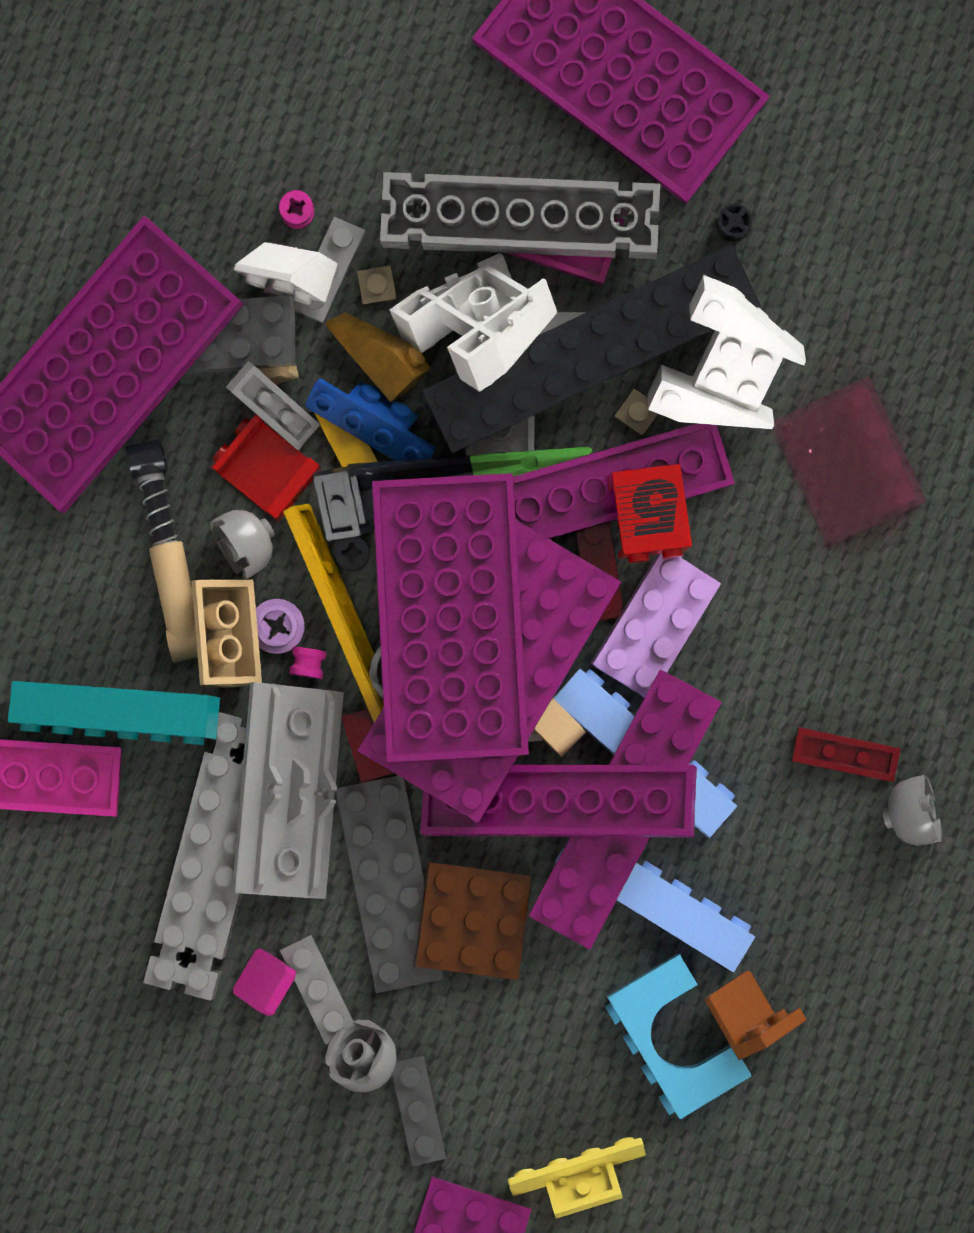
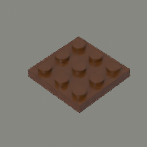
M428 862L414 967L519 980L531 876Z

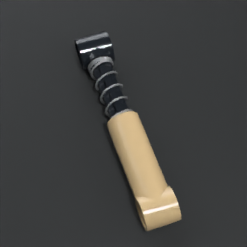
M160 439L126 446L129 468L133 479H137L140 484L139 489L144 493L145 499L142 504L147 507L148 515L146 520L150 521L152 529L149 535L153 536L154 544L149 548V553L166 624L169 652L173 663L198 658L190 574L183 542L175 540L177 535H174L171 524L174 520L170 519L168 510L171 505L167 504L165 497L167 489L163 488L162 483L165 479L164 473L167 472L166 459H163V446Z

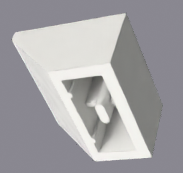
M264 242L237 262L234 270L246 277L245 282L258 288H265L263 293L271 297L284 296V294L291 295L295 298V301L310 305L312 300L326 302L338 264L319 252Z

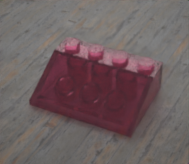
M869 376L774 421V431L827 547L920 507L927 502Z

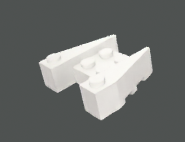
M501 253L477 263V270L460 278L457 273L446 277V284L431 291L428 286L415 291L390 309L401 339L409 342L421 353L433 347L436 342L453 330L462 335L461 338L447 348L459 378L479 392L493 384L495 380L512 367L557 313L546 280L541 279L527 289L512 280L504 256Z
M703 275L689 305L690 320L714 329L713 336L693 377L664 365L660 366L648 392V410L678 422L772 429L774 426L773 411L771 408L762 405L761 402L783 358L804 366L806 362L804 346L786 330L783 331L772 322L768 315L759 307L756 308L735 287Z

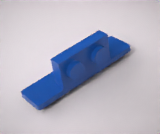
M320 378L315 382L305 403V407L395 461L432 458L436 451L435 446L410 432L419 415L412 412L403 403L390 402L378 388L367 385L362 381L348 395Z

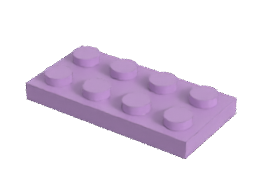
M657 554L590 664L645 698L658 671L661 669L668 672L721 583L681 557L663 559L662 554Z

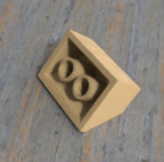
M253 580L191 581L200 686L207 688H232L248 686L250 682L262 683Z

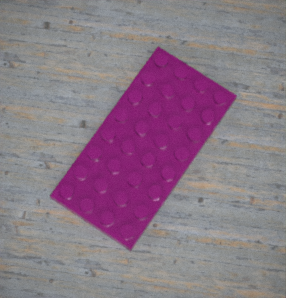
M501 0L472 37V42L686 205L770 97L644 0Z
M143 216L0 383V456L59 512L65 514L242 308L244 303L150 219Z
M513 473L372 481L387 763L529 755Z
M515 519L527 732L529 739L616 593L621 581ZM384 707L357 750L477 823L481 820L518 757L503 756L387 763Z

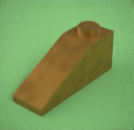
M346 312L325 323L326 327L390 402L408 393L431 370V367L425 362L423 354L409 342Z

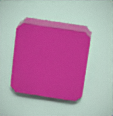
M259 948L254 951L233 987V994L257 1011L271 1016L277 1010L295 979L296 971L269 952Z

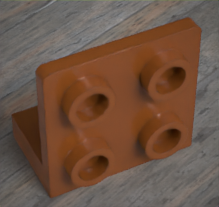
M749 970L705 997L708 1007L738 1060L769 1047L807 1020L801 1008L786 1013L783 1008L774 1013Z

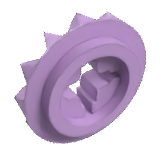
M271 599L261 603L256 608L259 648L269 653L280 654L291 651L301 641L305 629L304 619L294 604L283 599ZM285 613L283 626L287 628L286 630L290 634L278 632L269 640L272 628L264 619L277 621Z

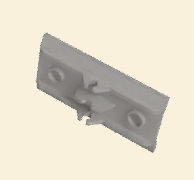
M250 682L232 893L326 899L333 811L336 804L335 791L337 790L336 777L344 692Z

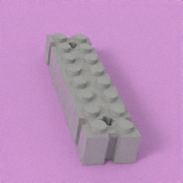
M383 172L382 201L385 207H390V214L381 213L380 242L383 248L410 249L412 240L421 241L424 250L615 258L616 249L629 250V258L656 259L658 225H650V218L658 219L660 184L633 183L632 191H618L619 182L425 174L424 182H414L411 173ZM417 205H421L423 211H426V213L420 214V218H414L412 213L409 214V212L415 211ZM621 214H627L628 220L633 219V222H628L627 227H620V222L615 223L614 220H619Z
M220 712L218 716L217 738L212 739L216 740L213 754L204 752L154 942L162 944L160 955L154 954L150 956L143 982L168 990L174 989L176 983L186 985L184 994L210 1001L215 999L222 971L214 970L216 958L222 960L226 957L242 893H232L243 760L241 764L236 763L235 761L238 758L233 756L234 749L239 750L242 745H245V719ZM188 948L194 950L192 955L196 954L197 958L196 961L186 966L182 963L184 959L180 960V952H185Z

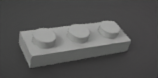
M337 217L333 218L318 250L319 253L338 264L326 302L312 300L311 304L308 305L295 301V312L324 324L363 239L364 229Z
M249 361L226 386L230 392L297 450L303 446L320 426L313 417Z
M310 935L280 950L286 964L296 971L294 981L325 1044L330 1043L340 1029L347 1030L355 1024L352 1023L354 1020L313 936Z

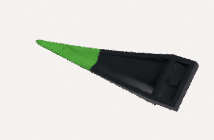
M577 447L348 464L346 467L314 472L313 479L326 539L331 541L359 536L375 530L372 481L513 473L514 477L589 455L592 452V448Z

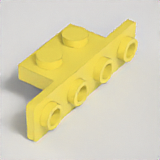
M623 1138L615 1142L612 1147L602 1150L600 1148H591L582 1152L579 1157L570 1160L559 1158L551 1161L547 1167L541 1169L520 1170L514 1174V1177L508 1179L512 1195L517 1196L547 1187L556 1219L621 1199L623 1196L613 1165L645 1156L642 1138Z

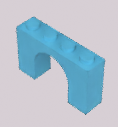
M677 953L607 995L610 1004L606 1005L605 1008L615 1024L621 1021L626 1028L628 1034L624 1035L623 1039L632 1054L640 1052L646 1064L641 1066V1069L650 1084L658 1082L664 1092L663 1095L659 1096V1099L667 1113L671 1115L675 1112L679 1119H682L752 1075L743 1060H738L730 1044L703 1061L690 1066H677L668 1063L655 1051L651 1040V1026L657 1012L668 1002L698 985L680 954Z

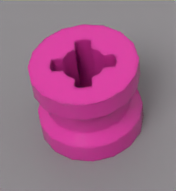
M293 190L282 197L279 203V211L283 222L287 226L301 229L312 222L314 207L311 198L306 193Z
M293 647L292 654L295 659L294 664L289 668V674L323 679L321 663L326 659L327 652Z

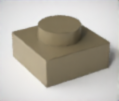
M391 265L357 271L363 306L397 300Z
M633 389L614 418L642 437L658 413L648 410V398L636 389Z

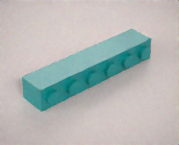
M12 681L8 722L20 724V731L41 732V726L52 727V733L73 735V728L85 729L84 736L105 737L106 731L118 732L117 738L138 740L140 733L150 734V741L171 743V736L183 737L184 744L204 745V739L217 738L220 697Z

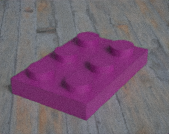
M432 1176L414 1233H525L532 1208Z

